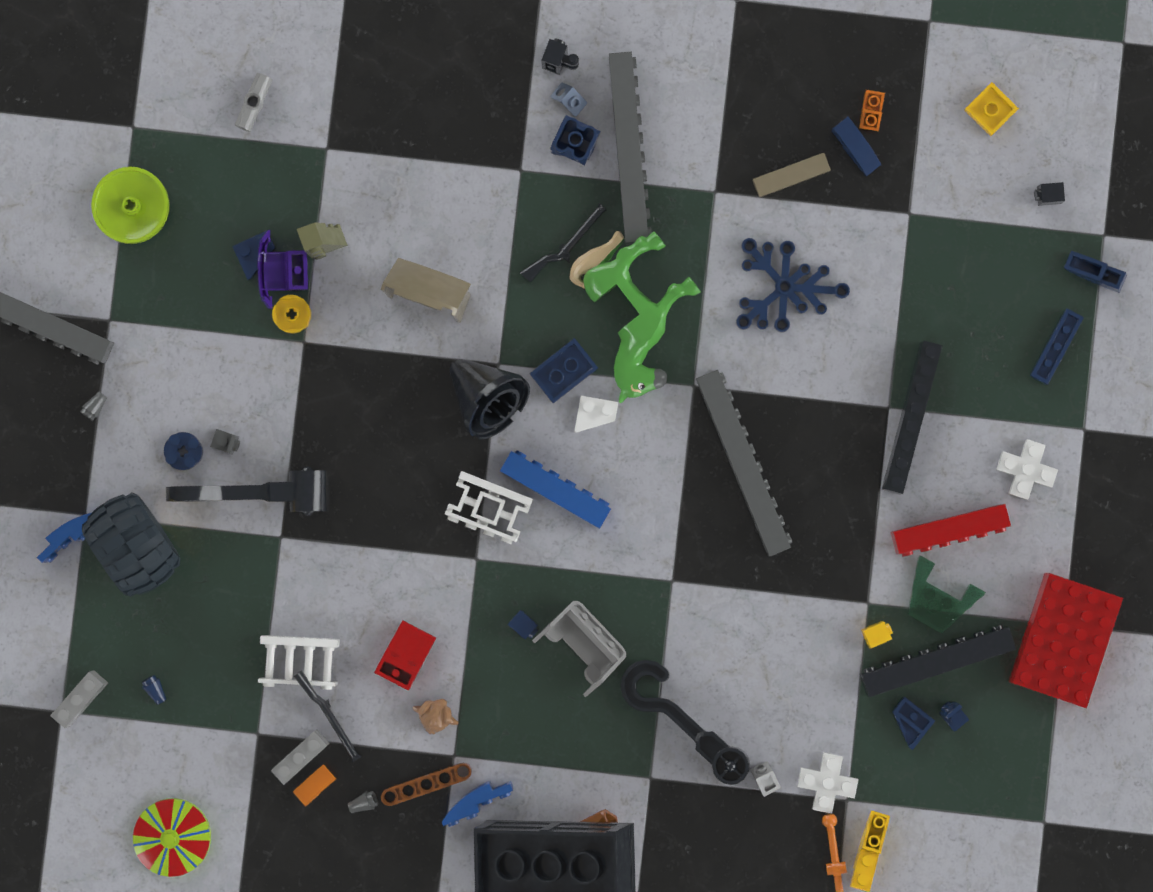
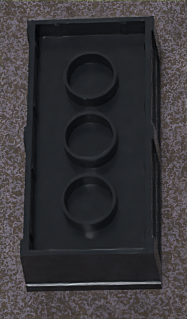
M486 820L474 828L475 892H636L634 823Z

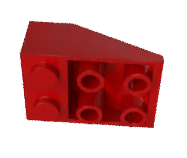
M402 620L374 673L409 691L437 637Z

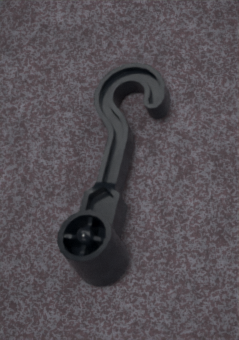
M306 466L302 471H289V482H267L262 485L166 487V502L224 500L290 502V512H303L305 516H311L314 512L327 511L326 471L313 470L311 467Z
M642 660L635 662L626 669L622 676L620 687L622 696L628 705L638 711L666 714L696 743L695 750L712 765L713 773L720 782L734 785L746 778L750 770V760L745 751L739 747L729 746L714 731L704 730L678 704L670 699L659 697L645 698L637 691L638 680L645 675H651L659 682H666L670 677L666 667L656 661Z

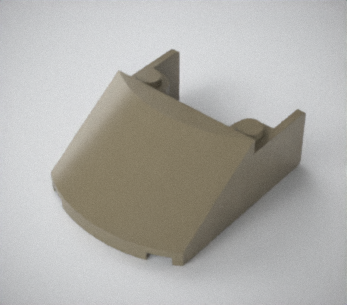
M398 258L383 281L381 290L391 299L395 294L435 310L441 311L442 307L452 310L451 315L456 322L461 323L471 295L469 293L471 283L426 266Z

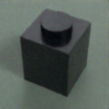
M1064 182L1046 183L1037 186L1034 197L1035 201H1038V206L1056 205L1065 202Z

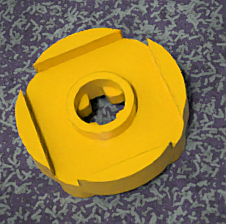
M297 295L283 296L273 307V321L280 330L286 333L301 332L308 327L311 320L310 306ZM290 309L297 312V316H294V319L287 317Z

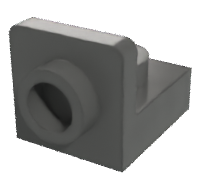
M216 429L210 447L233 454L234 451L237 452L240 446L239 436Z

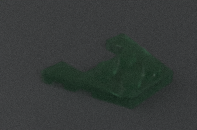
M919 555L907 615L937 632L943 633L966 610L971 608L977 600L982 598L986 592L969 584L961 600L954 598L926 582L935 563Z

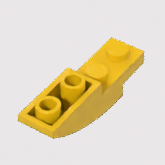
M871 810L855 858L850 887L870 892L878 857L882 851L890 819L889 815Z

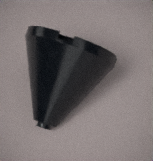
M465 359L455 360L450 365V375L466 430L472 436H476L478 439H487L497 435L514 422L511 417L517 410L522 412L530 395V385L521 375Z

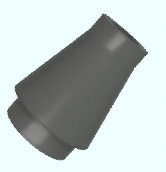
M97 392L96 395L82 406L83 409L80 412L93 421L95 417L98 418L107 397Z
M366 791L353 801L348 802V808L351 813L372 810L378 806V799L373 791Z

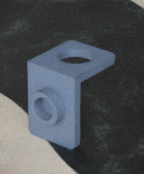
M563 82L560 83L550 96L552 99L561 102L575 117L578 116L587 104V101L572 86ZM562 89H565L564 93L558 96V93Z

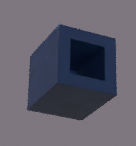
M522 610L508 623L523 639L527 637L531 639L538 631L536 629L538 624Z

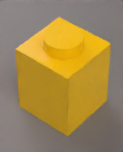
M884 621L861 630L868 648H874L892 640V629L889 623L885 624Z

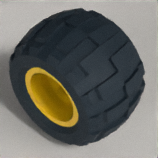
M131 492L127 496L122 494L109 499L97 507L87 517L88 521L82 524V533L91 550L115 585L126 596L132 597L135 594L141 595L154 590L166 582L175 572L174 569L180 566V557L176 549L138 494Z

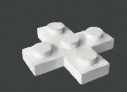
M1026 439L1020 457L1004 451L1001 453L996 470L1014 476L1009 491L1010 495L1028 500L1034 482L1050 488L1053 487L1058 469L1040 464L1046 445Z
M823 752L820 771L800 768L797 787L816 791L813 810L832 814L836 795L855 798L858 779L840 775L843 756Z

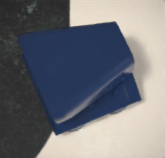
M566 115L550 147V150H552L551 154L567 157L585 166L593 153L601 131Z

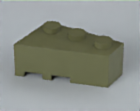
M315 222L297 229L304 251L312 259H322L326 257V253L348 246L340 224L335 226L328 224V227H326L325 223Z

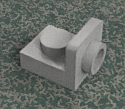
M768 762L758 764L750 770L764 797L781 788Z

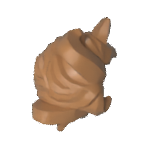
M445 699L428 700L421 706L412 707L419 714V719L429 734L442 731L449 724L458 725V721L452 717L451 709L447 706Z

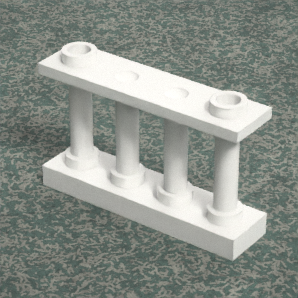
M260 636V644H265L267 656L265 678H259L258 683H263L265 687H275V684L300 685L296 679H292L293 657L296 646H304V674L310 684L321 686V689L332 690V686H337L338 681H331L332 651H334V648L339 647L340 639ZM277 645H284V649H286L285 679L273 678L274 652ZM315 647H323V651H325L323 681L312 680L313 650H315Z

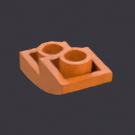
M865 90L859 128L879 131L885 93Z
M323 764L300 784L293 793L306 807L332 784L336 778Z

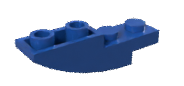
M91 513L76 517L50 533L45 538L50 545L36 558L41 563H51L58 556L57 552L61 548L65 549L71 544V538L74 541H84L82 524L88 521L87 517Z
M489 781L471 790L449 810L442 821L443 826L448 824L451 827L459 824V820L465 817L467 820L477 817V813L480 812V803L484 806L492 803V799L498 796L500 799L510 796V792L514 789L511 781L495 788L492 787Z

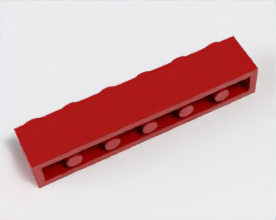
M1000 504L892 531L891 536L896 554H902V557L913 555L914 550L920 549L921 552L932 550L931 546L939 544V548L951 545L950 541L957 540L958 543L969 541L970 536L976 535V538L988 536L987 532L995 531V534L1006 531V527L1011 526L1006 504Z

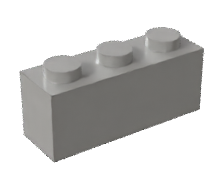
M96 671L88 672L50 716L62 727H70L108 682Z
M315 730L271 771L284 785L330 743L318 730Z

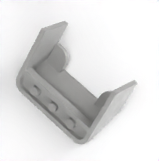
M573 601L532 640L536 643L543 635L552 642H558L563 639L588 665L584 675L591 686L583 694L585 697L603 683L626 658V651L623 646L578 601Z

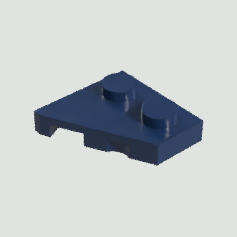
M265 232L232 246L247 280H251L258 270V247L260 239ZM271 237L266 252H274L276 249Z
M904 696L892 711L911 750L915 748L935 722L934 719Z

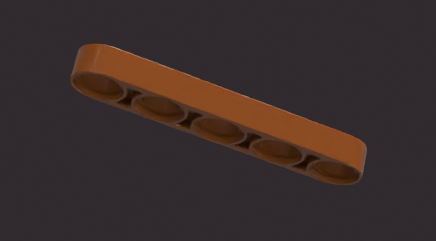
M463 762L385 789L381 795V800L385 805L393 806L469 779L472 768L469 764ZM465 766L468 769L469 773L466 777L459 776V767ZM445 772L450 775L448 783L440 781L439 776L441 773ZM422 780H431L432 787L427 790L423 789L421 786ZM404 786H412L414 793L411 796L405 795L403 793ZM391 791L395 794L396 798L393 802L386 801V792Z

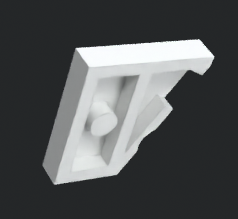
M581 396L574 432L578 433L615 422L618 402Z

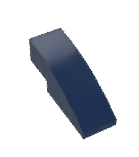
M846 117L832 129V133L841 142L843 149L865 176H868L881 165L876 154L849 117Z
M1071 251L1064 266L1065 270L1117 293H1120L1127 277V273L1074 251Z

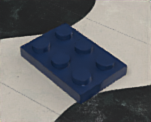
M574 338L529 374L554 404L596 371L598 367Z

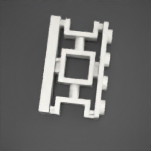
M461 471L456 486L465 490L458 507L448 504L445 515H448L447 519L458 523L459 520L466 522L465 526L476 530L477 527L484 529L483 533L494 537L495 534L502 537L501 541L512 544L513 541L517 542L521 531L513 529L512 526L519 510L528 514L533 499ZM467 481L485 488L489 492L487 494L480 491L478 499H473L467 496L470 487L463 483ZM502 495L525 504L524 508L516 505L513 514L504 511L503 507L506 501L500 499L499 496ZM483 496L500 503L494 521L476 514ZM463 504H468L474 507L471 516L478 520L474 522L454 514L452 511L454 509L461 512ZM500 517L510 521L507 531L513 532V536L488 527V524L496 526Z

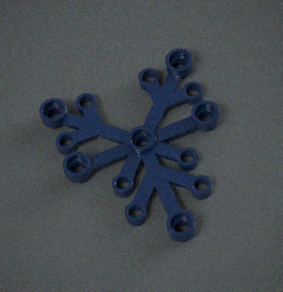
M746 238L742 242V251L746 254H751L757 261L744 260L742 269L746 272L765 270L776 284L775 290L764 300H750L747 297H743L739 301V306L742 309L754 308L748 314H741L736 319V325L741 330L748 329L751 326L752 319L758 314L757 327L761 330L766 329L769 324L767 320L768 306L779 296V314L774 322V328L776 331L783 333L790 327V322L786 318L788 298L794 303L798 313H805L808 309L807 303L801 301L794 292H802L815 307V312L818 315H823L827 311V306L821 303L813 293L833 294L839 299L846 298L850 293V288L845 283H839L835 287L814 285L819 279L829 274L830 269L826 265H821L818 271L803 284H794L802 276L808 275L811 268L808 264H802L798 271L789 277L790 256L795 252V245L791 241H784L779 247V251L783 255L781 276L771 266V254L774 249L771 242L763 244L762 251L764 256L756 249L757 243L753 238ZM747 243L752 245L751 250L746 249L745 245ZM765 245H770V246H771V250H770V251H766V250L764 249V246H765ZM785 246L790 247V252H784L783 248ZM749 262L751 268L746 269L744 263ZM801 267H807L808 272L803 273L801 271ZM826 268L827 273L821 274L820 269ZM786 284L788 289L782 290L781 285ZM839 288L844 289L845 293L843 295L838 293ZM742 300H747L748 306H742ZM800 304L805 306L804 311L799 310L798 306ZM818 306H823L824 312H819ZM745 319L747 325L742 326L740 320ZM764 320L766 326L761 327L759 321ZM784 322L785 327L782 329L779 328L778 323Z

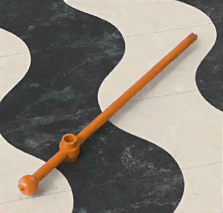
M826 814L822 818V823L827 827L832 863L826 864L827 875L834 876L836 892H844L841 874L847 873L846 863L839 862L834 827L837 824V817L834 814Z

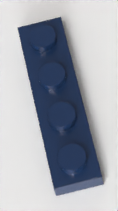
M1065 309L1030 377L1048 385L1084 317L1069 309Z

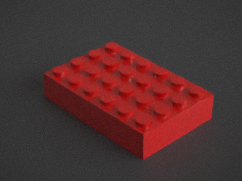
M1044 573L1008 682L1087 708L1123 598L1051 573Z

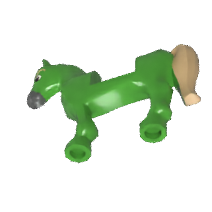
M616 231L609 242L581 255L573 263L569 277L571 282L585 289L594 303L618 285L640 314L618 332L621 343L615 359L614 376L617 386L621 389L619 403H622L627 397L636 398L649 391L661 388L666 384L667 374L665 371L657 368H648L642 365L648 351L658 343L665 333L666 316L672 304L682 296H696L701 292L694 281L688 277L682 284H671L661 301L654 303L634 285L629 273V267L632 262L644 252L650 250L659 251L666 246L655 231L647 237L640 236L632 245L621 248L617 253L616 259L610 261L615 251L625 240L622 233Z

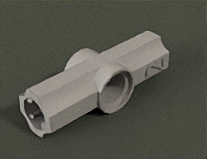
M256 73L250 90L244 97V104L235 122L236 127L251 132L258 113L263 108L264 99L273 81L271 78L264 74ZM258 99L256 106H249L250 100Z

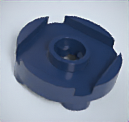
M179 432L173 434L164 445L165 460L171 467L177 470L192 469L202 459V444L191 433ZM182 446H186L185 449L188 450V454H184V457H181V453L178 452L179 449H182Z

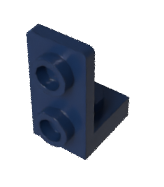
M949 701L941 707L942 711L939 712V715L955 732L969 719L961 710L962 706L954 701L951 703Z

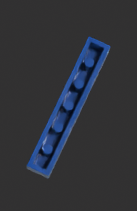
M518 450L515 453L510 452L500 472L595 527L601 528L611 510L608 507L610 503L601 498L598 501L592 498L593 494L584 488L582 491L576 489L575 486L577 484L568 479L564 482L558 478L560 474L551 469L549 472L542 469L543 465L534 459L531 463L525 459L527 455Z

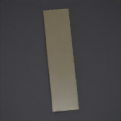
M821 153L754 178L752 181L760 198L830 172L831 169L825 153Z

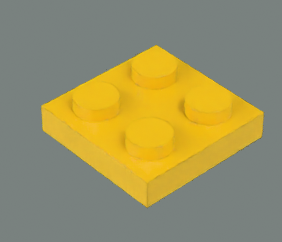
M991 82L964 111L986 133L992 136L1019 108Z

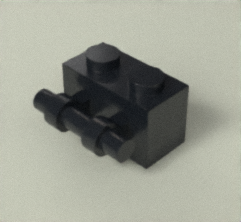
M557 38L554 40L549 39L541 59L542 69L560 75L563 67L576 70L579 67V57L576 54L568 56V45H565L563 40Z

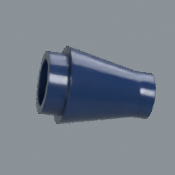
M155 675L141 682L143 690L155 701L156 705L167 699L164 695L160 679Z

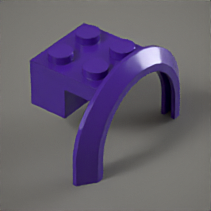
M268 230L259 242L257 268L260 298L266 307L271 309L272 296L269 297L268 291L307 290L308 272L307 253L305 251L266 252L267 245L270 242V230Z

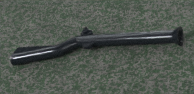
M598 203V207L566 245H560V252L558 254L543 256L521 271L520 274L529 282H532L548 262H557L565 259L570 264L569 252L607 209Z
M302 670L296 673L294 678L310 699L320 706L349 753L352 762L361 758L362 756L357 753L332 713L329 699L325 701L315 692Z

